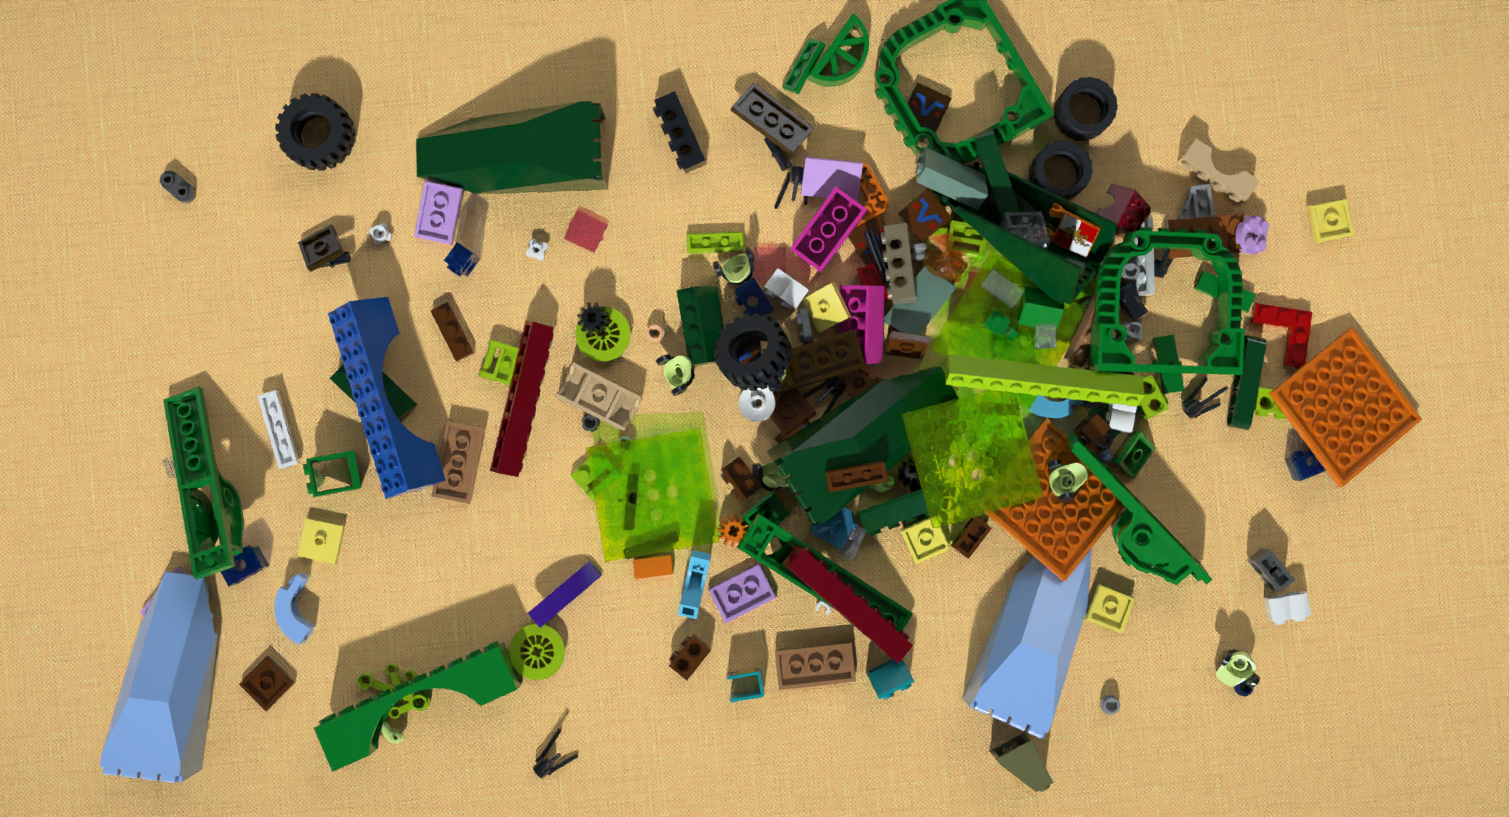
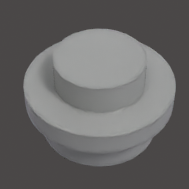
M1127 262L1123 268L1122 278L1129 281L1138 278L1140 274L1139 266L1135 262Z
M1106 695L1101 699L1100 707L1104 713L1112 715L1119 711L1120 701L1113 695Z

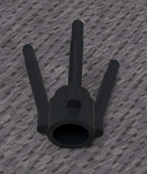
M792 166L791 172L787 173L786 181L774 206L775 209L778 208L790 180L794 184L791 200L795 201L798 185H802L803 167ZM803 195L804 205H807L808 196Z
M1170 249L1165 250L1162 260L1155 259V277L1164 278L1167 274L1168 268L1174 259H1168L1166 263Z
M837 376L826 379L823 383L802 395L806 398L826 386L825 389L827 391L817 400V403H820L829 394H835L823 415L830 412L839 396L843 393L842 389L845 387V384Z
M1204 378L1192 394L1183 401L1185 404L1182 406L1183 411L1192 419L1219 407L1221 404L1216 403L1203 409L1205 404L1222 394L1228 387H1223L1202 402H1199L1197 399L1193 401L1192 399L1208 380Z
M561 729L557 730L541 755L535 760L537 763L533 766V770L540 778H544L547 774L550 776L554 771L578 758V754H575L554 767L553 762L561 756L560 753H557L551 759L547 757L544 759L561 733Z

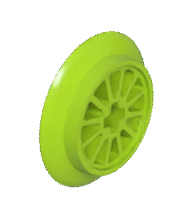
M604 306L606 308L604 312H608L610 316L605 319H610L612 322L606 327L605 332H608V335L605 336V339L598 336L595 331L593 332L595 336L588 338V330L583 332L581 330L582 326L578 324L575 330L576 342L581 352L588 358L601 362L619 357L627 349L631 337L630 326L625 316L618 310ZM594 316L590 317L593 322L597 320ZM616 323L618 328L610 330V328ZM618 330H619V332H620V335H619V336H618V335H612V334H611V333L616 332V331H618ZM597 338L593 345H590L589 341ZM610 338H619V340L617 343H615ZM608 340L614 344V347L611 349L609 348ZM600 341V348L599 350H597L594 347ZM605 342L607 350L602 351L603 343Z
M530 624L520 629L512 638L509 647V657L512 666L520 675L531 680H543L554 675L562 666L565 657V646L561 636L553 628L547 625H543L540 628L537 624ZM533 635H534L535 644H534V642L531 640L530 636H533ZM538 635L543 636L540 643L538 642ZM545 637L550 640L547 644L543 645ZM527 639L531 646L524 644V641ZM550 643H552L553 648H550V649H546V648H545L547 645H549ZM536 646L538 649H542L539 657L537 654H533ZM522 647L529 649V651L522 652ZM554 651V655L551 656L546 652ZM530 654V656L526 659H523L522 655ZM544 656L551 659V662L548 663ZM532 658L533 660L531 664L528 665L526 661ZM540 659H541V660L543 661V663L545 664L544 667H541ZM535 660H537L538 668L533 667Z

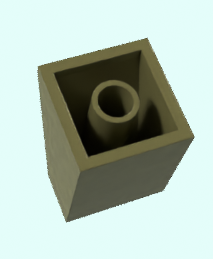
M1024 733L989 751L1001 766L1035 792H1043L1050 788V784L1054 783L1034 745Z

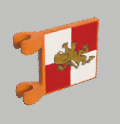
M1054 203L1049 210V215L1061 218L1055 233L1050 228L1044 227L1039 234V239L1051 241L1087 258L1101 227L1066 211L1061 205Z

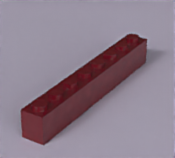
M525 321L490 471L518 477L522 471V459L527 451L526 442L532 430L531 421L536 413L535 404L540 395L541 380L545 375L544 366L549 357L548 349L550 342L553 340L554 327Z
M797 545L782 564L899 664L913 647L908 641L910 637L903 631L898 632L895 630L896 625L889 619L885 621L881 617L883 613L876 607L870 608L868 606L870 602L862 595L858 597L854 593L856 589L850 584L846 583L844 585L840 581L842 577L835 571H828L826 569L828 565L820 558L816 560L813 557V551L806 546L802 548Z

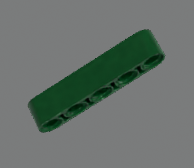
M991 128L973 135L1002 223L1004 224L1022 217L993 129Z
M1244 336L1243 375H1235L1227 417V426L1243 430H1249L1251 427L1267 340L1264 338Z

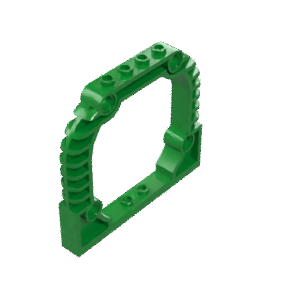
M947 0L938 5L935 10L898 29L887 39L882 47L879 57V70L874 80V91L879 100L882 99L884 102V109L887 115H891L894 119L893 124L898 132L901 131L904 136V144L907 148H911L916 156L925 149L920 148L917 143L924 142L927 145L926 148L961 164L980 157L974 137L958 143L941 142L933 130L921 127L898 89L900 73L895 65L898 57L907 49L942 30L954 34L960 31L961 27L974 28L979 31L987 27L996 42L998 52L1005 57L1008 69L1014 72L1023 87L1018 93L1016 104L1005 108L1000 122L986 129H993L998 146L1009 140L1012 141L1045 123L1054 115L1053 110L987 0ZM949 19H956L958 23H952ZM880 78H887L889 82L882 83ZM1007 115H1013L1016 120H1009Z
M1140 227V231L1125 234L1123 242L1115 245L1104 256L1098 268V275L1096 277L1095 324H1092L1090 370L1243 375L1245 329H1241L1243 274L1237 259L1233 257L1226 247L1222 246L1221 238L1216 234H1206V230H1194V233H1188V229H1176V232H1170V228H1158V231H1152V227ZM1135 237L1138 239L1137 245L1134 242ZM1153 248L1190 250L1195 258L1212 263L1217 272L1219 282L1217 328L1210 331L1208 335L1210 346L1198 358V366H1184L1179 361H1170V365H1164V361H1152V365L1135 364V355L1124 342L1127 338V330L1123 325L1119 324L1120 280L1123 268L1131 257L1146 255ZM1113 330L1116 332L1115 338L1112 337Z

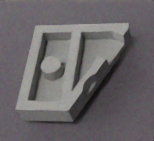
M1204 184L1189 187L1179 219L1214 216L1211 185Z

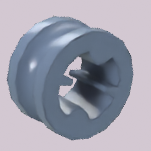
M1109 447L1097 453L1096 456L1104 463L1113 458L1114 454L1110 453L1111 449Z

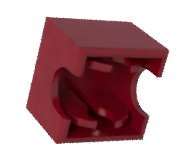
M1111 184L1107 194L1113 195L1112 197L1115 199L1114 204L1108 209L1098 208L1096 214L1117 223L1118 226L1114 236L1123 238L1128 232L1140 231L1145 218L1150 214L1151 207L1136 189Z

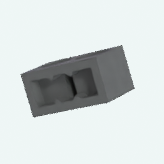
M1261 548L1247 559L1272 591L1281 592L1295 581L1270 549Z

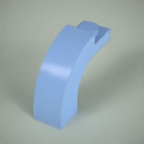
M304 573L297 574V576L294 575L289 581L288 585L290 587H280L274 605L275 617L280 629L289 639L299 645L307 641L315 628L314 624L300 615L297 608L298 596L310 578Z

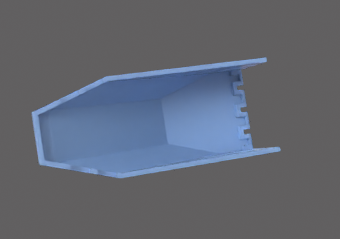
M1092 548L1066 581H1061L1035 557L1030 558L1026 566L1015 575L963 696V700L970 707L984 714H988L990 708H992L990 716L1005 723L1010 716L1009 725L1023 731L1028 724L1027 733L1043 739L1045 733H1048L1087 609Z
M164 573L137 632L101 754L100 767H103V774L119 776L121 773L122 777L139 778L141 774V779L159 781L161 775V781L177 783V781H185L202 769L218 634L214 632L212 622L214 614L210 612L208 602L210 595L206 577L197 580L193 578L192 574Z

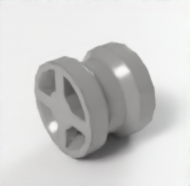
M927 244L910 245L912 262L929 260V256L926 254Z

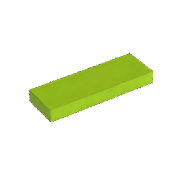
M743 232L686 234L687 254L744 252Z

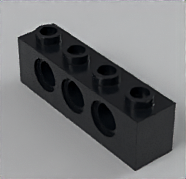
M674 91L655 99L653 110L656 117H661L663 124H660L664 135H669L671 141L668 144L672 152L676 151L678 158L675 160L679 169H683L686 174L706 165L705 158L676 92ZM668 113H675L676 117L669 120L666 118ZM676 130L684 132L681 137H675L673 133ZM689 147L691 152L689 154H682L681 149Z

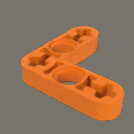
M863 163L862 170L866 169L865 176L866 178L870 176L871 179L866 180L862 184L861 181H864V177L861 174L860 189L867 199V202L863 203L862 206L868 210L869 216L866 219H861L856 228L877 215L883 214L889 207L886 195L866 163ZM867 184H874L876 191L868 193L865 189ZM878 193H880V195L877 197L880 202L885 203L883 205V209H881L880 207H875L877 205V201L875 198L871 200V198L875 197Z

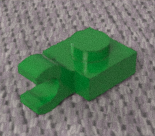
M997 309L994 310L983 324L997 337L1003 333L1011 341L1019 334L1008 326L1011 320Z

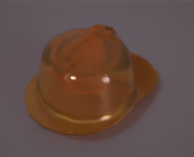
M932 250L928 251L924 256L926 268L933 275L951 283H958L962 278V273L968 267V263L956 252L944 254Z

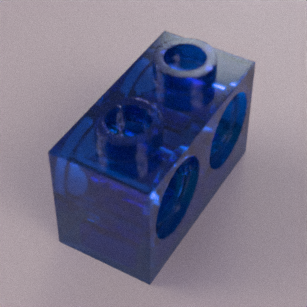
M458 242L444 259V262L448 264L446 268L459 277L462 274L468 277L480 261L478 256Z

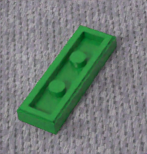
M808 39L782 86L785 91L795 94L800 93L826 46L823 41Z
M1202 271L1194 289L1218 300V277ZM1243 289L1242 311L1249 312L1256 294Z
M1174 334L1153 338L1157 361H1164V365H1170V361H1179ZM1160 373L1163 394L1184 391L1181 373Z

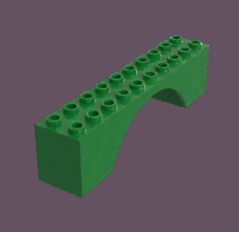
M495 641L484 647L482 652L480 649H477L466 655L464 660L462 657H459L448 663L446 668L444 665H441L430 671L428 676L426 673H423L412 679L410 684L408 681H405L392 688V692L390 689H387L374 696V700L372 697H369L356 704L355 708L354 705H351L337 712V716L333 713L319 720V725L314 727V730L332 772L370 756L379 748L380 732L387 715L398 701L411 693L433 688L448 689L462 693L482 706L516 691L522 683L517 671L511 664L505 643L499 644L498 641Z

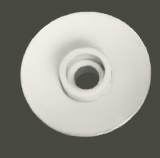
M749 388L748 390H743L739 398V408L743 416L754 422L766 420L775 408L774 393L769 388H758L757 391H750ZM758 400L762 401L761 406L757 405Z

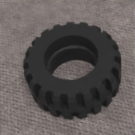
M311 93L310 96L302 94L300 99L296 97L291 99L289 106L287 104L284 105V112L278 114L277 119L280 121L279 124H275V130L279 132V134H276V140L281 143L279 147L286 153L287 157L302 167H306L309 170L318 169L319 171L326 170V167L332 169L336 167L335 163L339 162L341 164L345 161L343 157L346 154L350 155V145L354 146L355 143L352 136H355L356 133L352 127L354 123L344 108L328 96H320L318 93ZM315 117H326L331 125L328 139L316 148H306L301 140V132L304 125Z
M750 313L745 314L742 318H735V321L731 324L729 322L725 326L726 329L724 331L721 330L718 335L720 338L715 342L717 349L714 350V357L720 371L731 384L742 390H748L749 388L750 391H757L758 388H768L767 385L775 384L779 377L782 378L784 376V370L790 366L788 360L792 359V346L788 340L789 338L776 320H772L768 315L762 316L761 313H754L753 316ZM756 341H767V348L759 359L751 363H739L742 351L749 344Z

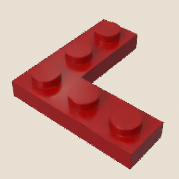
M1259 303L1253 304L1251 323L1288 328L1283 366L1300 368L1306 363L1313 312Z

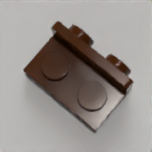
M740 456L721 469L723 473L720 476L726 484L729 482L732 484L734 489L731 491L738 500L742 498L744 501L762 488Z

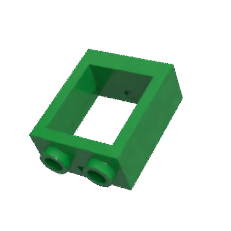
M354 450L306 459V464H303L304 474L309 475L310 480L309 483H306L308 495L312 494L313 498L361 489ZM346 458L351 485L317 492L312 464Z

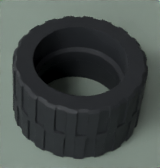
M1082 77L1074 80L1056 100L1057 102L1054 105L1055 124L1061 133L1076 141H1087L1096 138L1111 125L1116 117L1118 105L1113 89L1099 78ZM1076 94H1086L1094 98L1101 109L1099 122L1094 125H1085L1074 119L1069 109L1070 99Z
M1057 140L1046 145L1033 159L1029 168V180L1041 188L1071 200L1084 190L1091 180L1093 172L1092 161L1087 151L1081 145L1073 141ZM1051 156H1062L1071 161L1076 170V181L1071 187L1058 188L1047 180L1044 174V163Z

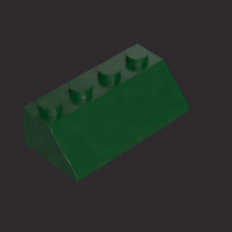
M695 286L676 290L686 351L691 361V367L715 364L714 350L717 349L715 342L720 338L718 335L721 330H725L717 286Z
M343 364L330 379L355 402ZM382 371L383 386L388 402L397 418L402 421L418 404Z
M932 485L859 511L858 514L865 533H870L873 536L882 533L881 529L888 526L890 530L899 527V522L906 520L907 523L918 520L917 516L923 513L925 517L935 514V509L939 508Z

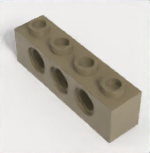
M907 223L884 226V232L881 233L882 244H886L887 250L883 251L884 262H888L889 269H885L886 281H890L891 288H887L888 299H892L893 305L917 302ZM898 242L901 244L898 249L891 248L893 243ZM896 261L903 262V265L899 268L893 266ZM903 279L906 282L903 286H897L895 284L896 281Z

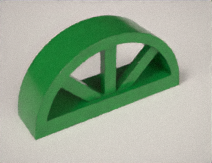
M854 13L810 72L809 81L826 87L840 86L851 81L861 72L869 51V36L863 22ZM854 29L860 35L857 38L847 39ZM863 44V55L860 61L841 49V47ZM836 53L855 67L851 71L839 76ZM831 62L833 77L821 75Z

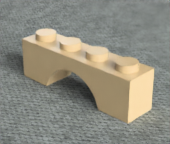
M1197 138L1189 143L1178 160L1184 169L1192 170L1198 174L1199 179L1210 182L1217 191L1225 192L1234 202L1242 203L1248 200L1260 180L1245 170L1235 175H1226L1219 172L1212 163L1211 147Z

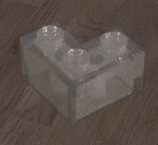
M1042 212L1004 213L999 227L1046 250L1048 249L1050 239Z

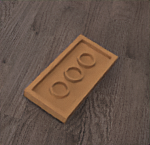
M1096 293L1064 356L1067 361L1078 369L1087 370L1090 367L1092 324H1095ZM1119 304V314H1120V311H1121V309H1122V305H1121V304Z
M446 421L439 455L446 481L433 485L431 497L471 503L486 428Z
M852 642L775 650L779 690L856 682Z

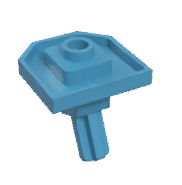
M843 508L821 524L819 522L814 526L811 525V534L843 550L856 526L853 512Z

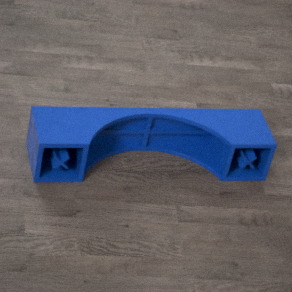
M381 297L349 301L329 312V322L333 328L335 341L338 344L341 360L347 373V379L352 389L358 415L362 421L364 434L370 447V453L373 457L385 498L388 499L423 490L446 481L434 443L427 442L409 431L393 412L385 394L382 379L383 360L389 344L399 334L389 298Z

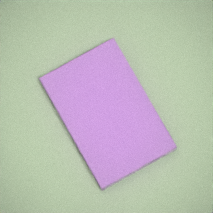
M805 156L801 195L828 198L834 188L838 187L857 201L863 163Z
M425 181L414 237L453 245L464 189Z
M760 563L708 588L725 624L777 598Z

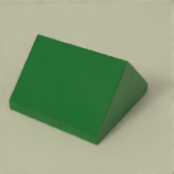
M1024 286L1017 324L1056 332L1064 311V303L1060 304L1052 300L1039 288Z
M1132 431L1127 435L1109 463L1130 478L1135 479L1155 450V447L1140 431Z
M771 491L747 510L742 517L751 525L757 514H760L778 525L790 513Z

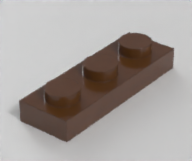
M446 302L430 310L455 361L458 362L474 354L450 304Z
M884 461L825 471L829 492L888 482Z

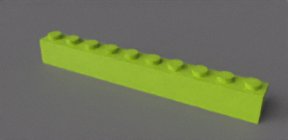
M949 354L945 365V385L955 387L961 386L1128 406H1139L1145 395L1143 377L1137 375Z

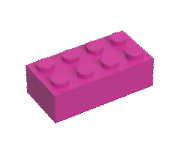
M835 187L790 250L822 273L868 210L838 187Z

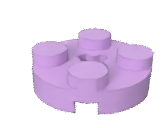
M1259 216L1244 217L1245 220L1239 222L1235 235L1236 243L1240 244L1242 248L1240 251L1244 254H1257L1265 251L1267 231L1269 230L1268 222L1263 221Z

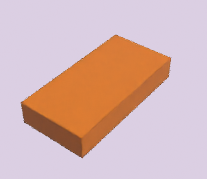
M671 555L633 559L635 579L674 574Z

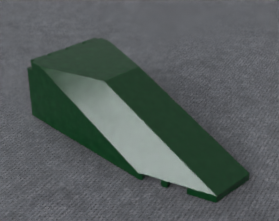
M581 101L471 118L416 139L417 177L435 183L462 188L472 194L608 190V186L602 176V162L594 161V159H601L602 155L601 142H594V140L601 139V123L593 121L606 119L601 103Z
M975 162L974 166L963 164L986 175L984 168L979 167L980 163ZM1008 171L1007 173L1022 217L1004 224L1000 218L988 179V196L978 210L930 189L1045 294L1060 304L1064 302L1069 305L1072 304L1097 273L1104 256L1110 251L1118 226L1117 223ZM1054 203L1061 205L1066 211L1101 227L1087 258L1051 241L1039 239V234L1044 227L1050 228L1055 233L1061 218L1049 215V210Z
M940 365L918 370V372L907 375L902 374L899 377L887 380L882 379L767 450V453L783 477L791 474L785 481L793 493L801 490L795 497L812 525L814 526L819 522L822 524L832 518L870 486L866 485L829 492L825 471L884 461L887 472L921 444L959 397L952 385H945V373Z

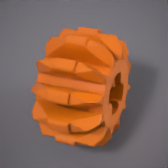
M734 514L733 521H731L729 516H726L727 524L722 520L720 521V524L725 528H718L717 531L724 532V534L719 536V539L727 538L723 543L724 545H727L729 540L731 541V547H734V541H737L739 544L740 538H743V534L747 531L743 530V528L749 526L748 523L741 525L744 521L743 517L737 522V515ZM731 526L739 528L737 536L729 534Z

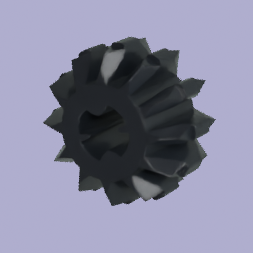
M595 302L592 308V305L587 303L588 309L581 307L580 309L583 314H577V317L581 319L577 324L582 326L581 330L583 332L588 330V334L592 335L595 331L599 335V329L601 328L605 331L606 327L604 324L610 323L609 320L605 319L610 315L608 312H604L606 309L604 306L599 307V304ZM594 316L597 320L593 322L590 317Z
M909 457V462L903 461L902 467L898 468L900 473L898 478L902 481L904 487L909 485V489L912 490L914 486H917V489L920 490V485L926 486L927 480H930L931 474L929 473L931 470L929 466H926L925 460L920 462V458L917 457L915 461H912V458Z

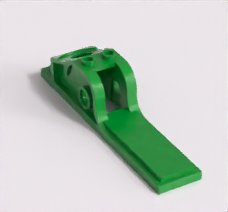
M200 387L163 399L193 578L197 580L235 567L233 556L243 553L242 536L244 530V516L239 494L233 484L223 478L216 464L203 389ZM209 485L214 502L211 504L206 494L198 488ZM218 537H219V543H220V545H218V546L215 547V544H216V542H217V540H218Z
M1074 432L1067 436L1069 440L1067 444L1071 451L1126 507L1123 514L1115 520L1112 526V537L1119 549L1118 553L1122 556L1121 559L1128 566L1132 564L1139 571L1155 574L1175 585L1179 584L1189 574H1192L1198 582L1202 580L1206 585L1210 583L1213 579L1204 566Z
M757 514L739 542L738 549L830 606L782 564L797 545L802 548L806 546L814 552L813 557L816 560L820 558L828 565L826 568L828 571H835L842 577L840 581L844 585L846 583L850 584L856 589L854 593L858 597L860 595L865 597L870 602L868 604L870 608L876 607L883 613L881 617L885 621L887 619L891 620L896 625L895 630L898 632L904 630L913 615L912 612L762 515ZM776 537L781 544L780 549L772 554H766L764 550L771 539Z

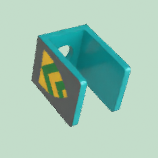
M760 667L727 673V680L758 675L760 686L758 691L730 695V702L764 697Z

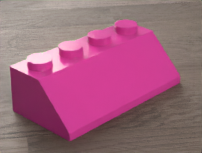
M840 285V294L851 317L839 323V334L855 329L865 364L882 363L884 286Z

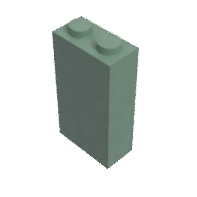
M926 147L922 153L917 155L915 159L917 183L976 210L980 208L988 196L987 177L985 174Z
M925 265L914 279L917 302L894 305L884 317L883 322L896 332L920 335L956 289L953 286L954 282L947 277L943 278L938 274L939 271L934 266Z

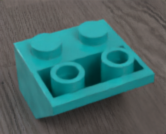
M891 659L866 672L879 699H889L894 696L893 692L899 689L901 691L907 690L912 686L911 683L915 682L903 659L899 664Z

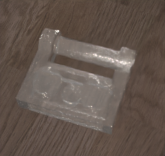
M856 524L855 528H851L848 534V541L844 549L840 550L837 548V552L844 556L846 560H853L859 550L866 529Z

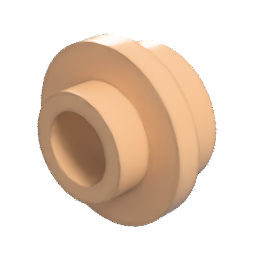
M654 323L647 327L645 334L649 341L657 343L664 338L665 331L661 325ZM658 330V336H652V331Z

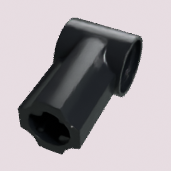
M1129 280L1123 282L1120 285L1119 304L1124 307L1134 321L1148 312V310L1137 296L1135 286Z

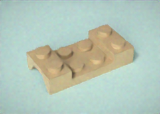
M572 363L563 386L555 396L624 432L627 430L642 400V397L575 363Z

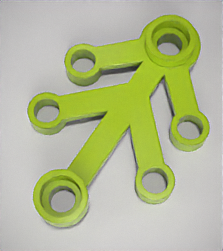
M390 663L385 669L386 673L390 675L394 686L374 679V676L368 672L358 677L357 684L362 689L373 687L381 691L390 689L392 692V688L402 683L398 674L399 667L396 663ZM394 666L395 672H390L389 667ZM408 670L404 673L403 678L409 684L412 679H408L407 674L412 673V679L417 676L414 670ZM368 677L370 683H365L364 678ZM421 691L411 693L402 698L409 702L400 707L394 706L389 715L391 718L396 719L401 714L412 709L424 711L430 705V697L427 693ZM418 698H422L424 703L419 704ZM393 709L399 711L397 716L393 714Z

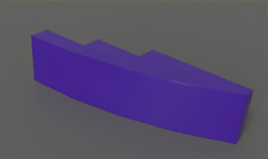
M589 561L529 611V616L541 628L602 576L601 573Z

